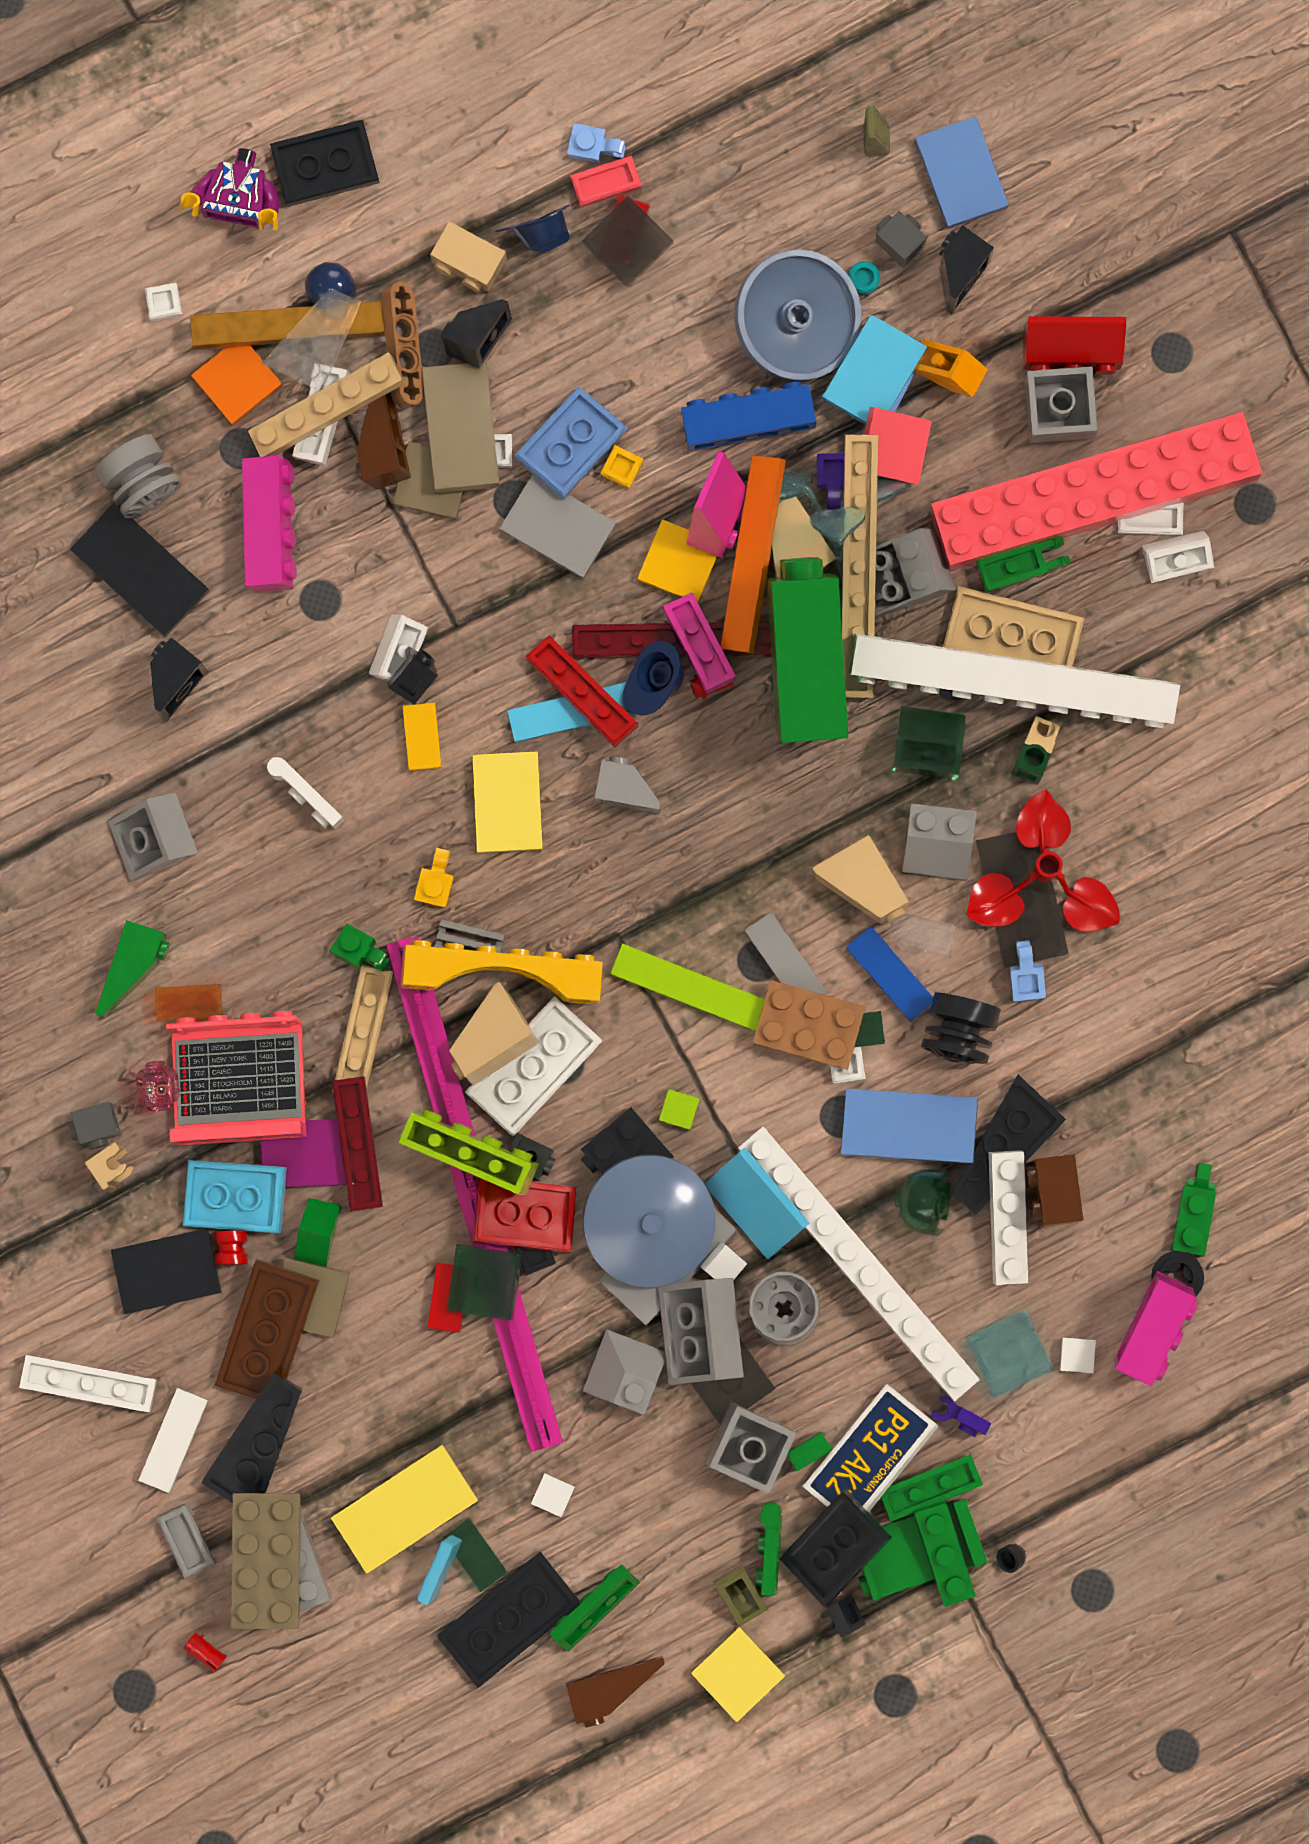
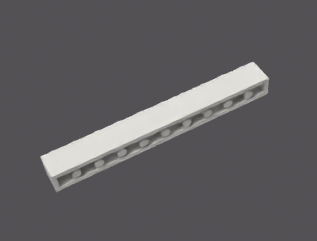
M854 634L848 671L851 675H856L855 681L875 684V679L888 680L887 686L907 689V684L920 685V691L939 694L941 688L953 690L952 696L971 699L972 693L985 695L984 701L1003 704L1004 698L1017 700L1016 706L1036 709V703L1049 705L1048 710L1052 712L1068 714V708L1081 710V716L1100 718V714L1105 713L1113 715V721L1132 723L1133 718L1144 719L1146 726L1164 728L1165 723L1174 724L1180 685L1175 682L862 634Z
M764 1127L738 1147L737 1150L739 1152L744 1148L748 1150L810 1224L805 1227V1230L952 1401H956L980 1380Z

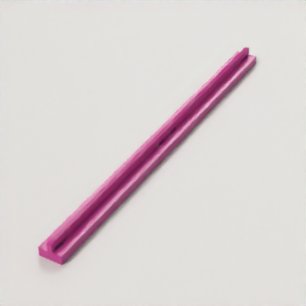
M416 936L406 940L401 939L398 940L399 942L388 944L386 946L434 1113L442 1116L440 1122L451 1127L454 1122L471 1128L472 1132L470 1135L475 1136L459 1077L451 1066L454 1059L449 1051L450 1045L434 991L400 988L402 971L400 949L403 955L404 947L411 945V942L414 940H419V937ZM449 1165L530 1450L534 1452L561 1444L563 1440L507 1246L473 1243L475 1212L471 1200H473L474 1207H476L477 1185H475L473 1175L465 1172L469 1186L467 1187L463 1170ZM543 1420L545 1421L550 1440L547 1438ZM535 1422H536V1424H537V1428H538L539 1435H540V1438H541V1443H540V1440H539V1436H538V1433H537V1429H536V1426H535Z

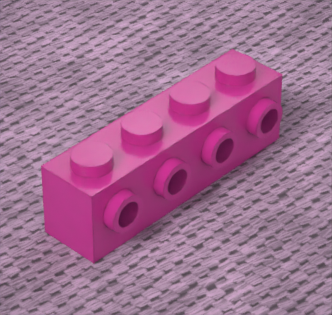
M280 455L243 458L245 587L255 592L293 589V579L297 575L296 564L292 558V547H295L296 535L292 528L291 515L295 513V502L291 496L294 469L290 461Z

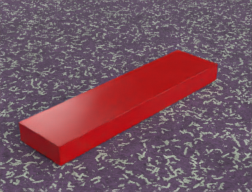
M550 635L526 655V660L614 748L639 727L638 722Z

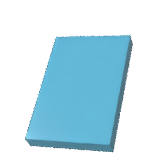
M871 314L823 394L822 399L866 424L869 407L891 410L927 350V346Z
M746 1148L742 1149L704 1183L709 1192L767 1259L772 1257L810 1224Z
M188 1160L183 1226L281 1233L287 1167Z

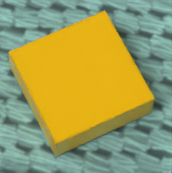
M614 445L600 475L630 490L644 459Z

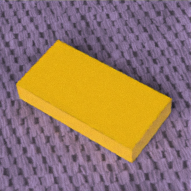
M425 703L403 706L409 772L442 768L436 704Z

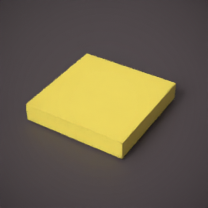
M740 1627L691 1672L736 1722L785 1677Z

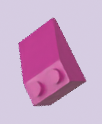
M718 451L695 504L686 542L687 545L723 558L726 548L732 550L736 543L739 531L734 529L738 520L741 521L747 489L723 452Z

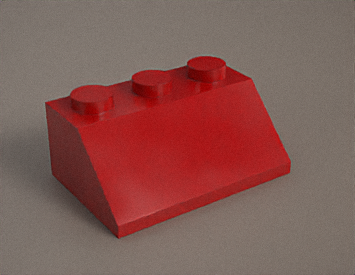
M1028 316L1023 330V370L1037 371L1092 367L1093 370H1096V374L1099 375L1114 374L1115 370H1120L1123 365L1126 317Z

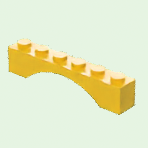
M414 940L411 942V945H406L403 949L400 984L402 989L434 991L444 983L465 974L479 971H505L520 974L537 981L551 990L563 1002L596 1005L600 1001L603 962L594 961V956L579 954L575 955V959L562 958V953L542 952V956H530L529 950L510 949V953L507 954L496 953L497 948L490 946H478L477 951L464 950V945L456 943H445L444 948L431 947V942Z

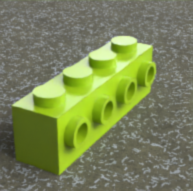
M424 1109L422 1114L417 1112L410 1113L398 1143L516 1194H527L539 1165L531 1161L532 1154L515 1147L513 1152L500 1148L502 1145L500 1140L488 1135H484L483 1139H479L470 1135L472 1132L471 1128L454 1122L452 1127L440 1122L442 1119L441 1115Z

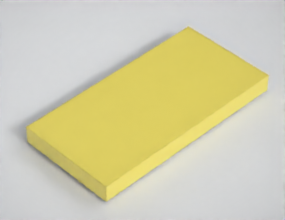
M441 1445L331 1517V1519L367 1574L477 1502L478 1498L445 1447Z

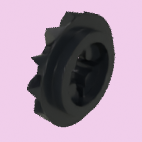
M1173 1251L1164 1254L1156 1261L1152 1267L1151 1282L1156 1271L1163 1274L1164 1271L1168 1273L1176 1272L1181 1264H1183L1182 1276L1191 1282L1190 1284H1184L1193 1288L1195 1296L1200 1293L1204 1284V1272L1201 1264L1194 1256L1189 1253Z

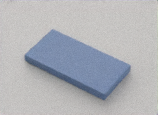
M846 1089L841 1154L845 1156L973 1164L978 1098Z

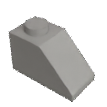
M610 756L609 761H601L595 794L596 803L660 813L659 800L635 766L628 764V759Z

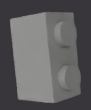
M176 793L145 799L108 821L130 882L176 866L198 854Z
M911 804L908 813L902 873L967 880L973 846L976 811Z

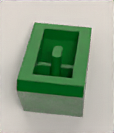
M311 1198L308 1199L298 1229L294 1259L327 1267L341 1205Z

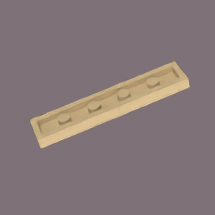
M388 352L253 427L248 432L260 457L277 455L404 385L405 381L392 355Z

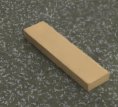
M361 966L335 1080L365 1076L368 1089L394 975L393 971L384 970L382 972L375 967Z

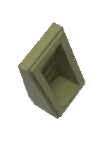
M868 106L865 111L863 124L864 154L866 156L888 155L890 153L889 124L875 106Z

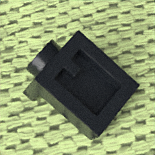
M408 646L405 650L407 659L387 684L389 689L415 705L438 677V673L434 665L435 660L429 653L422 649L416 651Z

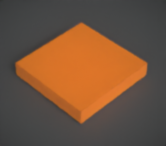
M250 345L225 347L191 375L232 426L283 386Z

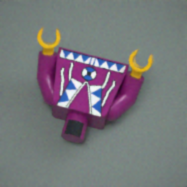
M239 148L235 164L219 162L216 169L209 170L190 192L181 196L179 211L182 212L185 207L193 208L192 216L196 217L201 205V212L204 218L258 228L259 230H263L265 224H272L273 230L277 231L280 201L273 183L266 179L264 171L254 168L257 153L249 149Z

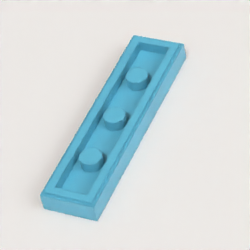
M626 682L603 688L631 716L635 715L627 709L624 703L623 691ZM564 697L507 710L515 743L591 726Z

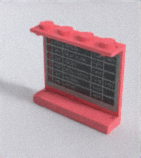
M292 1011L273 1012V1017L260 1018L259 1013H245L240 1015V1019L228 1020V1016L214 1015L209 1016L208 1021L195 1022V1018L185 1017L177 1018L176 1024H166V1029L172 1033L175 1128L170 1129L171 1143L176 1146L307 1137L302 1020L298 1016L293 1015Z

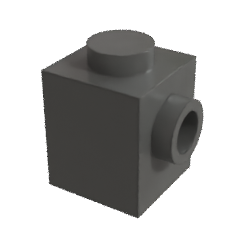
M898 211L893 217L887 215L877 225L876 230L878 232L876 233L875 242L903 268L925 246L927 237L920 231L921 226L915 218L909 214L904 216Z
M110 1102L71 1113L73 1121L68 1122V1127L73 1141L78 1140L79 1145H88L89 1149L93 1150L109 1145L107 1139L121 1136L114 1106Z

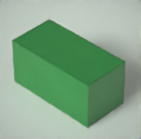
M820 1432L790 1450L787 1456L796 1471H799L832 1451V1448L823 1433Z

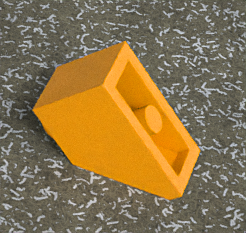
M922 339L921 343L927 346V350L914 372L951 392L973 397L988 369L964 349Z

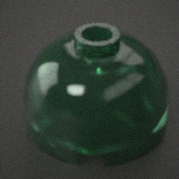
M923 1169L914 1172L905 1181L903 1188L897 1189L895 1207L900 1208L903 1222L913 1231L937 1237L943 1232L944 1228H938L940 1219L947 1220L950 1209L951 1183H946L944 1179L950 1176L948 1172Z

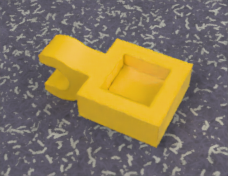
M436 848L432 870L421 869L414 897L415 901L443 908L447 907L454 876L445 874L450 857L448 850Z

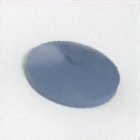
M788 250L765 258L747 274L738 290L735 301V328L744 351L759 368L780 379L803 381L818 378L832 372L843 363L859 336L861 328V304L852 280L836 262L814 251Z
M645 1154L621 1160L600 1175L586 1198L582 1223L585 1241L592 1256L609 1275L632 1286L653 1288L677 1282L698 1267L712 1244L716 1219L710 1193L702 1180L691 1169L681 1162L666 1156Z

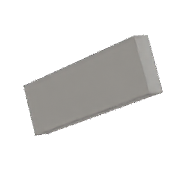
M772 912L744 930L779 982L823 995L827 994L819 979Z

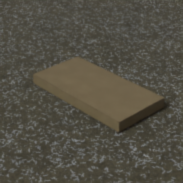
M486 361L480 369L468 363L422 367L435 493L499 487Z

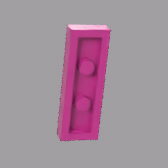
M693 593L664 605L663 611L706 694L735 681L736 675Z

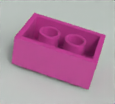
M1156 1271L1115 1355L1114 1364L1116 1370L1151 1387L1155 1379L1162 1380L1169 1365L1167 1354L1170 1349L1176 1351L1184 1334L1181 1332V1326L1184 1320L1190 1321L1198 1306L1192 1287Z

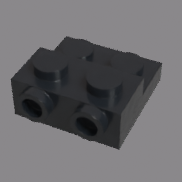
M632 1107L581 1148V1151L585 1154L581 1161L593 1174L597 1170L602 1174L617 1162L637 1155L652 1154L674 1158Z

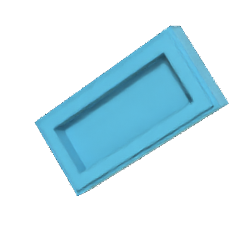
M451 1535L441 1542L419 1591L417 1601L428 1606L437 1599L461 1545V1539Z

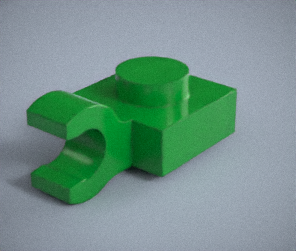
M349 924L345 925L329 950L333 956L357 969H360L362 964L366 962L384 972L390 962L386 958L387 954L374 947L376 941L373 937Z

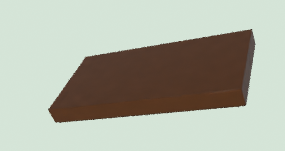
M258 1259L255 1260L215 1386L256 1399L274 1371L286 1379L288 1378L319 1283L318 1279Z

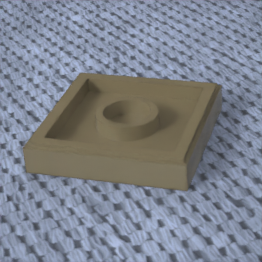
M408 441L406 456L411 478L398 482L393 505L457 520L464 490L435 493L430 446Z
M285 1257L282 1268L319 1280L303 1331L334 1338L350 1273Z

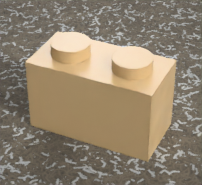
M450 221L430 254L431 261L435 264L434 269L448 277L454 274L463 279L462 284L475 292H479L482 289L487 293L507 260L504 250Z

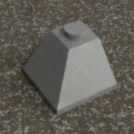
M606 1329L583 1392L645 1415L666 1360L665 1352Z

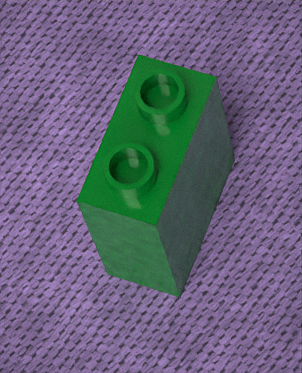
M819 557L780 559L781 577L767 578L776 734L781 743L847 739L848 723L839 578L832 573L823 574V561Z

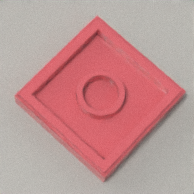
M869 407L864 435H878V476L919 485L932 421L876 407Z

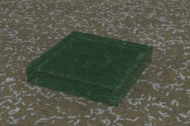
M456 1244L447 1310L509 1321L513 1320L523 1254Z

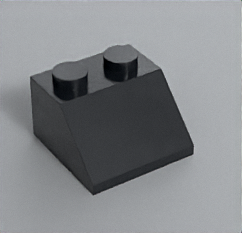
M963 225L957 233L952 230L941 244L943 248L939 253L942 256L939 268L946 311L951 315L990 264L994 250L993 246Z
M170 638L167 643L161 641L151 654L153 660L150 662L154 706L166 722H168L208 673L202 661L173 638Z

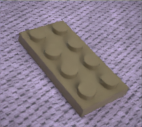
M233 1493L231 1629H299L301 1493Z

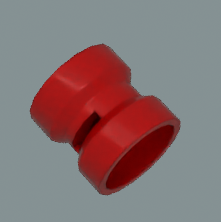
M247 1231L214 1232L215 1243L219 1245L218 1252L215 1254V1265L248 1264V1254L243 1248V1244L247 1242Z

